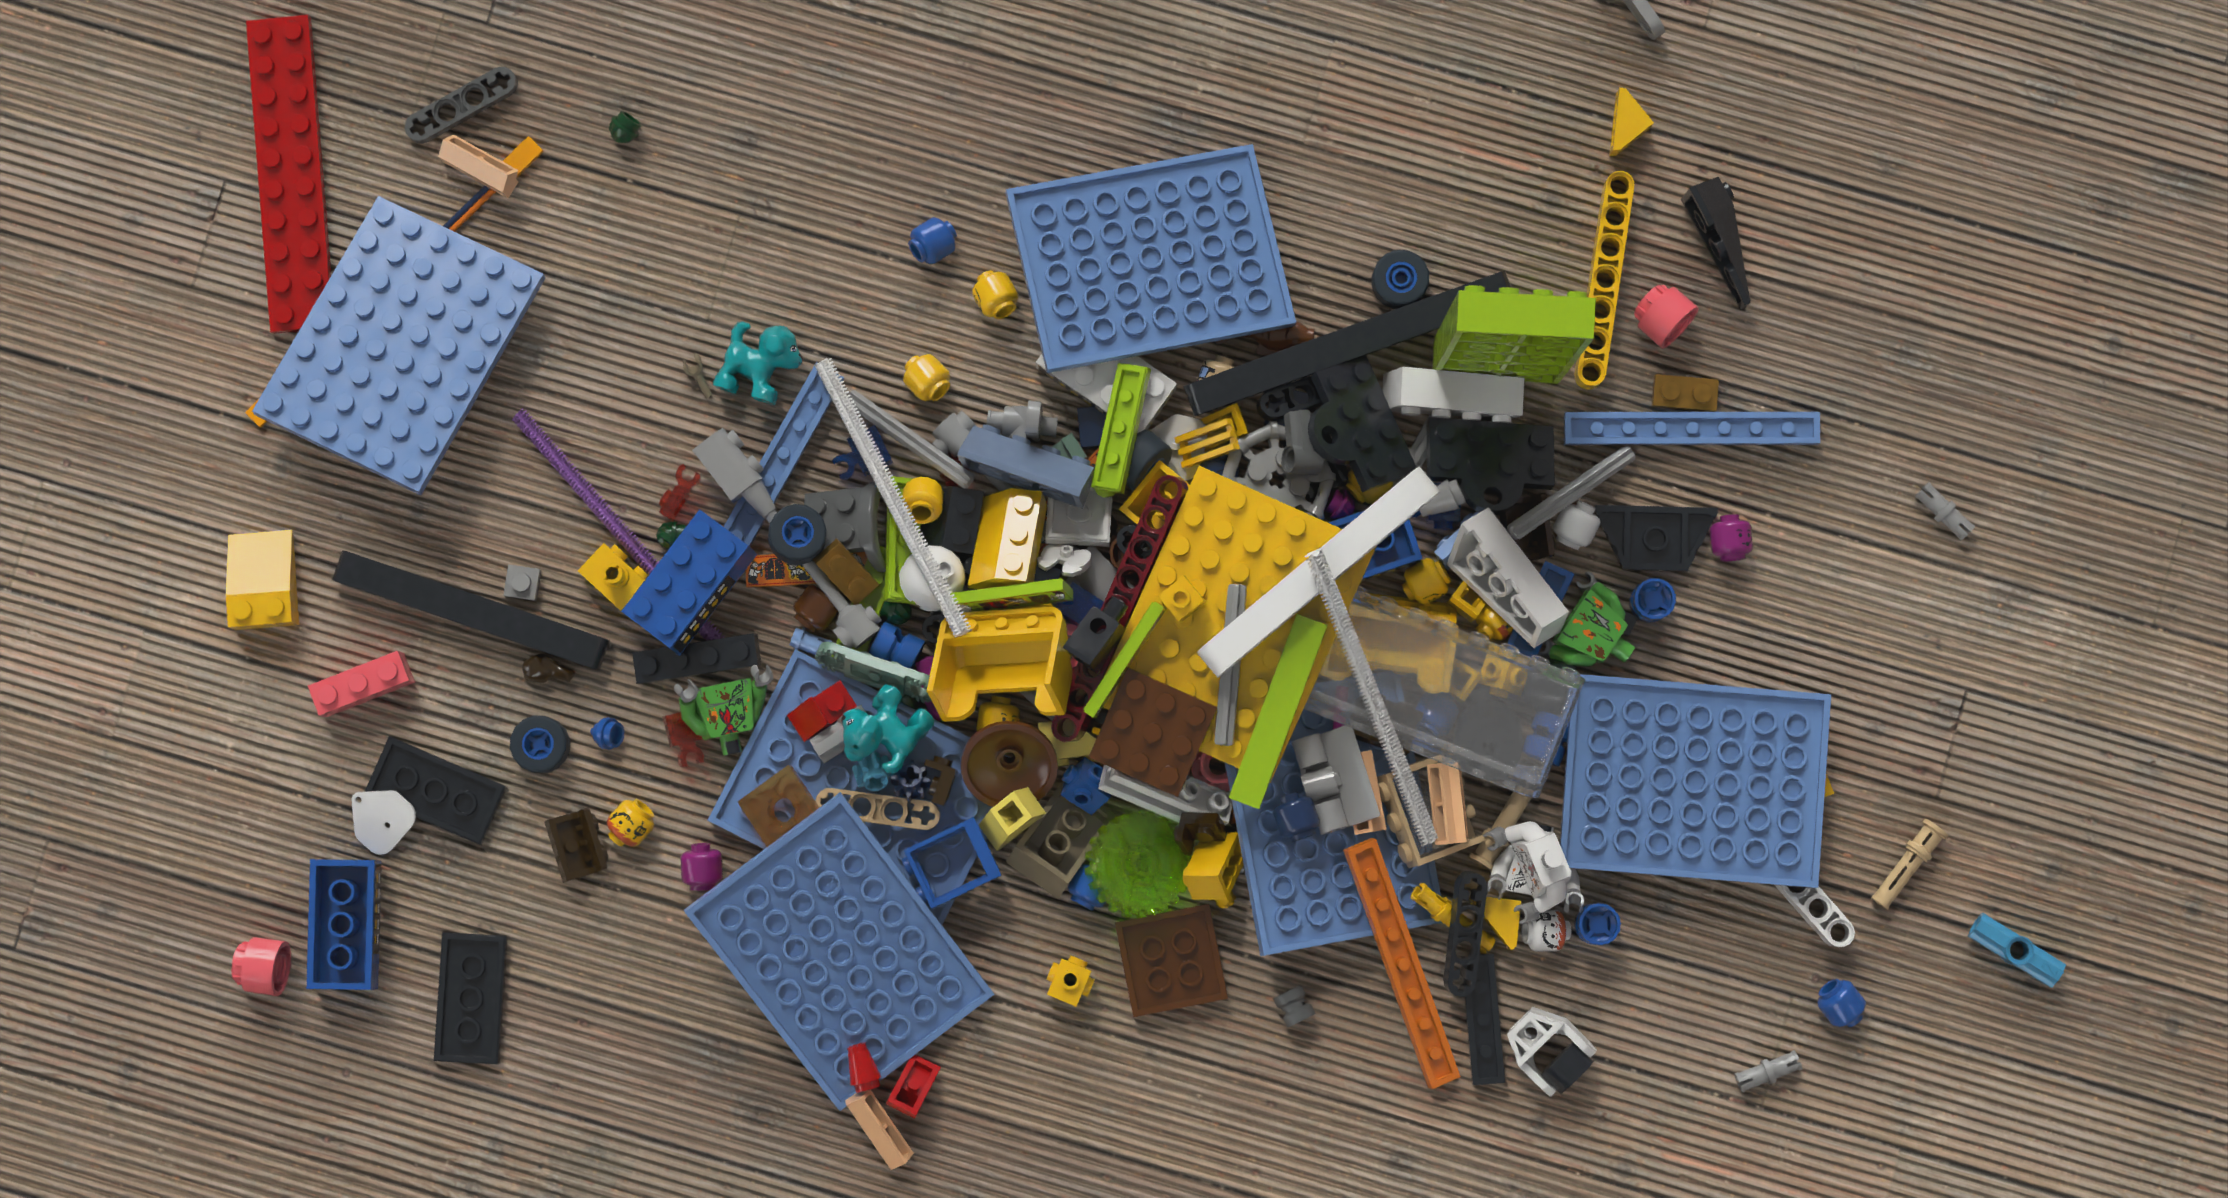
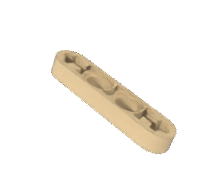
M826 788L820 791L815 800L816 808L818 809L822 806V799H827L830 793L836 796L841 792L843 796L851 795L848 802L853 808V804L857 799L866 798L871 803V811L868 815L859 817L863 822L931 830L940 821L938 807L931 802L912 799L910 803L914 804L912 811L922 812L924 807H930L929 810L935 814L934 820H929L927 825H922V819L911 817L912 824L905 823L909 814L907 798ZM891 802H897L903 808L902 817L896 821L889 820L885 815V808Z

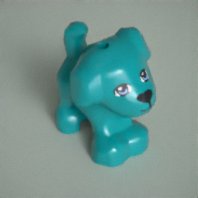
M744 321L737 322L731 331L730 346L724 356L725 363L715 376L713 386L717 389L736 394L739 382L735 375L740 373L753 382L751 397L762 403L775 406L778 399V391L771 387L769 382L776 368L796 369L802 363L803 357L797 348L795 335L784 326L765 328L759 337V348L753 349L743 343V335L751 328L750 324Z
M885 684L878 691L872 702V707L877 710V714L874 716L868 715L860 709H850L843 713L841 721L844 729V753L850 761L860 762L866 756L873 753L881 743L886 747L890 755L893 756L891 761L882 764V768L886 773L895 774L902 768L905 758L914 750L917 742L924 738L934 726L935 720L928 711L920 708L908 720L906 727L896 715V709L902 700V694L896 687Z

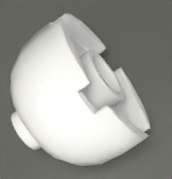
M929 545L930 548L927 550H932L929 554L933 553L930 557L935 556L933 560H937V562L934 564L938 563L939 565L936 566L940 567L938 571L942 570L939 574L944 573L941 578L946 577L943 581H948L945 583V585L949 584L946 588L951 587L948 592H962L965 584V570L960 559L951 550L942 546ZM911 554L905 561L904 566L901 567L899 573L900 587L905 597L910 602L913 600L924 611L941 610L915 561L916 559Z

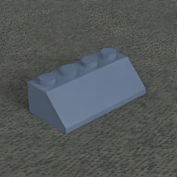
M983 424L982 428L972 427L957 454L964 468L1026 490L1042 491L1046 497L1083 509L1091 488L1094 467L1090 466L1091 462L1079 456H1073L1072 459L1060 456L1061 451L1043 445L1042 449L1031 446L1030 440L1018 435H1013L1012 439L1002 436L999 429Z

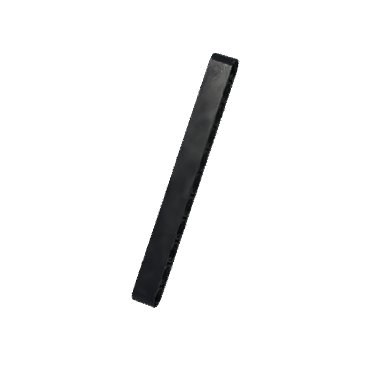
M1501 271L1185 385L1183 387L1194 417L1313 375L1318 371L1440 328L1459 290H1464L1465 286L1476 285L1485 287V292H1499V288L1511 287L1506 272Z

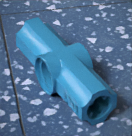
M1984 913L1980 914L1970 928L1969 938L2000 956L2006 963L2016 966L2049 988H2053L2064 973L2065 963L2034 945L2028 938L2016 934ZM2016 941L2023 947V955L2017 960L2010 954V947Z

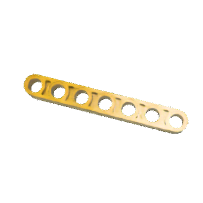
M1625 171L1611 173L1602 188L1587 297L1596 298V304L1603 305L1607 309L1608 315L1604 319L1595 317L1594 335L1601 338L1603 342L1602 349L1593 350L1588 346L1576 361L1575 381L1579 387L1585 390L1597 388L1605 379L1634 193V180ZM1617 180L1623 182L1626 186V193H1614L1611 189V182ZM1610 211L1617 212L1621 216V224L1615 226L1609 224L1606 220V213ZM1605 242L1613 243L1617 249V254L1613 257L1606 256L1601 250V245ZM1600 273L1608 274L1612 279V286L1608 288L1601 287L1597 283V275ZM1584 367H1594L1598 372V379L1596 381L1586 380L1582 375Z

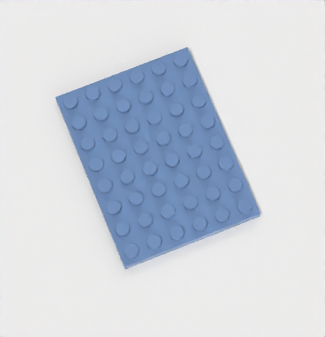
M1253 144L1006 189L1005 194L1047 373L1293 327L1296 324Z
M378 196L252 412L257 417L410 491L422 495L543 284L545 276L533 268Z
M796 649L707 820L763 849L767 848L816 811V797L820 791L826 788L896 797L894 794L896 785L891 784L890 778H888L887 786L879 791H869L865 786L859 788L852 770V766L859 765L858 761H850L845 753L842 752L824 764L809 740L806 742L802 740L787 715L809 697H815L841 680L856 705H862L868 715L874 716L877 714V710L872 707V702L878 691L860 681L845 677L844 673L832 672V669L828 671L827 667L822 668V664L819 665L818 661ZM900 702L896 709V715L907 727L908 720L917 710ZM935 720L934 726L929 730L928 734L917 742L916 747L905 758L903 766L910 764L911 760H914L915 766L920 769L924 766L926 759L933 761L934 756L953 761L951 768L958 770L946 806L935 804L940 811V821L937 826L931 830H918L864 822L914 889L919 887L920 884L915 874L909 877L901 859L906 857L904 850L972 817H975L979 825L988 811L993 808L974 797L962 778L961 757L970 737ZM880 743L874 752L879 753L881 757L887 755L889 761H891L893 756ZM927 767V775L924 778H929L932 783L934 776L940 777L942 772ZM909 779L908 784H912L914 779ZM930 787L923 789L924 799L919 797L914 799L933 803V796L928 794ZM830 793L827 799H822L821 805L832 799L834 794ZM844 795V797L849 801L851 795ZM859 798L854 802L853 809L859 816H866L871 811V803L866 798ZM891 802L886 806L885 815L889 820L896 821L902 817L903 808L899 803ZM908 803L909 814L905 823L912 824L911 817L922 819V825H927L929 820H934L935 814L930 812V807L926 806L922 812L912 811L914 804ZM981 830V832H982V834H983V836H984V838H985V840H986L987 837H986V835L984 834V832ZM966 831L916 854L936 898L962 886L978 856ZM955 899L934 909H931L929 903L926 905L943 925Z
M1392 671L1372 674L1380 694H1383L1386 700L1395 703L1405 702L1399 674ZM1357 677L1345 678L1341 681L1332 680L1315 683L1274 777L1268 785L1260 809L1232 800L1260 956L1373 936L1343 851L1370 838L1377 840L1408 929L1442 923L1430 917L1431 914L1425 908L1411 899V893L1420 883H1425L1432 891L1441 896L1435 861L1417 867H1407V864L1399 856V842L1396 834L1388 826V812L1384 802H1382L1386 830L1355 835L1353 826L1321 835L1319 827H1317L1315 835L1291 842L1290 838H1283L1280 835L1273 810L1281 804L1279 798L1298 792L1299 797L1306 796L1300 776L1302 774L1292 742L1309 735L1322 734L1333 730L1336 686L1349 687L1346 725L1349 724L1354 701L1363 693H1359L1361 688L1358 689L1360 685H1356L1358 681H1354ZM1357 740L1360 752L1372 750L1377 776L1391 772L1393 768L1389 767L1392 764H1388L1390 762L1387 761L1389 757H1385L1387 753H1383L1386 750ZM1413 743L1410 753L1405 757L1409 765L1416 762ZM1225 763L1231 792L1239 769ZM1417 770V771L1412 772V773H1413L1412 776H1414V778H1415L1414 780L1416 781L1415 783L1418 785V786H1417V787L1419 788L1418 790L1420 791V794L1422 795L1421 786H1420V781H1419V775H1418V770ZM1393 779L1419 854L1433 853L1431 851V844L1428 843L1425 846H1421L1424 842L1420 843L1419 841L1422 839H1418L1420 835H1416L1419 833L1415 832L1418 828L1414 829L1416 825H1412V823L1415 821H1411L1413 819L1410 818L1412 814H1408L1410 812L1407 811L1409 807H1405L1407 803L1404 804L1406 800H1402L1405 796L1401 797L1403 793H1400L1402 789H1398L1400 787L1397 786L1399 782H1395L1397 779Z
M1573 674L1560 846L1569 868L1818 888L1831 694Z
M841 792L684 909L689 919L839 1111L847 1106L845 1100L856 1093L854 1086L850 1085L847 1047L866 1042V1046L882 1076L879 1078V1081H881L995 995Z

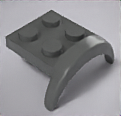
M870 482L865 487L805 494L804 505L816 510L824 519L827 532L822 551L837 538L850 553L865 552L873 568L877 572L884 573L886 572V564L881 553L877 530V511L881 494L875 482Z

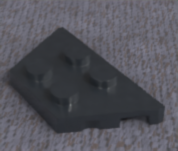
M1594 506L1596 508L1594 512L1600 519V525L1622 570L1688 571L1699 547L1706 537V533L1718 514V508Z

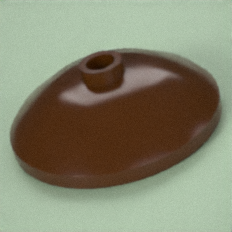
M1001 721L983 727L968 740L961 757V774L966 787L974 797L991 807H994L1013 791L1027 787L1037 801H1039L1052 788L1058 770L1056 751L1047 736L1037 728L1018 721ZM1007 752H1011L1014 754V756L1008 758L1004 756V754Z

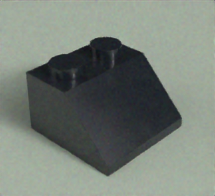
M941 486L944 492L942 513L934 522L920 524V533H923L921 536H924L921 540L926 539L924 543H928V545L925 547L929 545L942 546L951 550L955 555L973 557L985 493L984 491L954 486Z

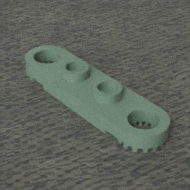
M833 642L821 643L816 652L815 660L818 661L819 665L822 664V668L827 667L828 671L832 669V672L844 673L845 677L880 689L885 684L894 686L901 692L902 696L906 694L911 696L912 699L915 697L918 702L920 699L923 703L925 701L927 703L932 701L927 693L930 676L925 673L904 667L898 662H889L875 657L868 652L857 651Z

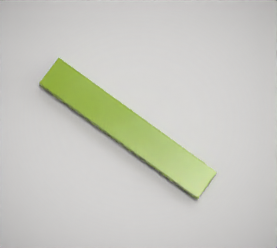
M1296 614L1231 789L1230 799L1260 809L1328 625Z

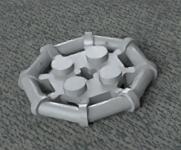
M1269 421L1268 425L1238 439L1240 449L1229 453L1222 476L1291 507H1299L1303 512L1323 520L1325 518L1323 513L1333 482L1337 481L1336 473L1332 472L1325 459H1323L1321 472L1316 476L1284 472L1281 464L1284 448L1278 447L1279 438L1286 440L1285 426L1277 424V421ZM1268 439L1269 449L1256 455L1249 449ZM1241 458L1248 462V468L1243 478L1235 477ZM1271 473L1284 477L1282 482L1283 488L1279 489L1277 485L1271 486L1269 484V481L1272 479ZM1310 484H1319L1314 502L1311 504L1305 500L1306 494L1309 491Z

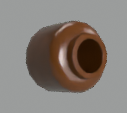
M809 585L793 605V609L796 612L794 618L813 633L816 629L818 631H825L839 614L824 592L815 585Z

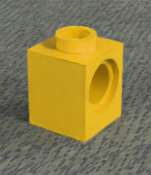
M1184 575L1158 595L1179 622L1184 621L1206 603L1205 599Z

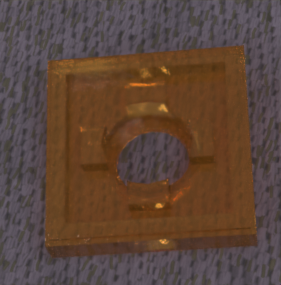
M787 765L737 801L767 847L819 808L792 765ZM783 798L789 799L792 802L793 808H795L794 817H791L787 822L778 820L774 814L775 804Z

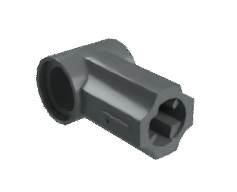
M1309 410L1290 411L1284 415L1287 446L1283 450L1281 464L1286 473L1316 476L1322 470L1323 458L1313 448L1308 435V423L1312 415Z

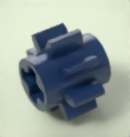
M911 760L910 764L902 766L898 771V776H890L891 784L896 785L894 789L895 796L903 795L907 798L908 803L917 797L924 799L923 789L931 786L930 779L924 778L927 775V767L923 766L919 769L915 766L914 760ZM909 779H914L912 784H908Z

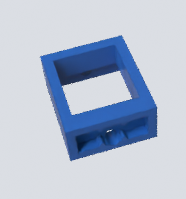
M975 817L905 849L906 857L901 859L909 877L915 874L920 884L915 890L925 904L929 903L931 909L1002 876ZM966 831L986 874L936 898L916 854Z

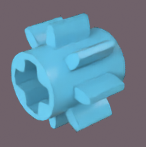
M873 752L862 761H858L859 765L852 766L859 788L865 786L869 791H879L887 786L888 778L894 775L893 773H886L882 768L883 763L889 762L887 755L881 757L879 753Z

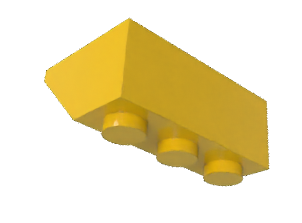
M1009 488L984 497L968 588L985 589L1034 582L1047 504L1042 491Z

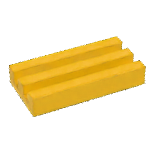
M1226 418L1174 437L1175 443L1180 445L1178 454L1183 456L1182 468H1190L1240 449L1232 418ZM1224 428L1227 429V432L1188 445V442ZM1227 439L1230 440L1228 445L1193 458L1191 456V452Z

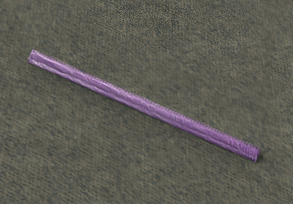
M521 409L512 421L517 424L520 430L525 433L541 454L556 468L562 478L569 483L590 510L604 523L606 528L609 529L619 543L622 544L640 567L649 575L659 561L655 562L657 559H653L654 555L650 556L652 553H648L649 549L645 551L647 547H642L643 543L640 545L641 541H637L639 538H635L636 535L632 536L634 532H629L631 529L627 530L628 526L624 527L626 523L622 524L623 520L619 521L620 517L616 518L618 514L614 515L615 511L611 512L613 508L609 509L610 505L606 506L607 502L603 503L605 499L601 500L602 496L598 497L599 493L595 494L597 490L593 491L594 487L590 488L592 484L588 485L589 481L585 482L587 479H582L584 475L580 476L582 473H577L579 470H575L576 466L572 467L574 464H570V460L567 462L569 458H564L565 454L562 456L563 452H559L560 448L557 450L558 446L554 447L556 443L552 444L553 440L549 441L550 437L546 438L548 434L544 435L545 431L541 432L542 428L538 429L540 425L536 426L537 422L533 423L535 419L531 420L532 416L528 417L530 414H525L527 410L523 411ZM708 619L698 631L705 641L725 637H721L722 633L718 634L720 630L716 631L717 627L713 628L714 624L710 625L712 621L708 622Z

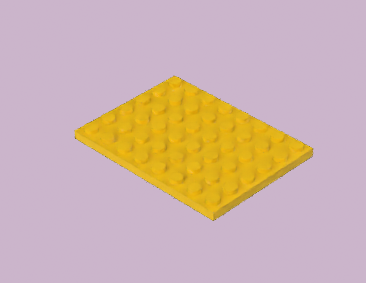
M1198 466L1106 673L1151 603L1157 602L1167 608L1158 595L1184 575L1205 599L1206 603L1182 622H1179L1167 608L1129 668L1217 706L1220 677H1216L1197 654V651L1224 629L1229 584H1241L1247 587L1246 611L1308 559V557H1304L1307 553L1321 548L1342 529L1202 466ZM1376 547L1335 580L1342 596L1341 599H1343L1344 606L1347 608L1345 610L1347 611ZM1323 594L1317 595L1296 613L1328 626L1270 783L1337 636L1335 633L1338 630L1334 631L1337 626L1333 627L1335 623H1331L1334 619L1330 620L1332 616H1328L1331 612L1327 613L1329 608L1325 609L1328 604L1324 605L1326 601H1322L1325 599V597L1321 598ZM1296 614L1241 659L1233 745L1223 746L1215 744L1216 711L1199 751L1238 769L1240 768ZM1123 677L1104 705V708L1110 709Z

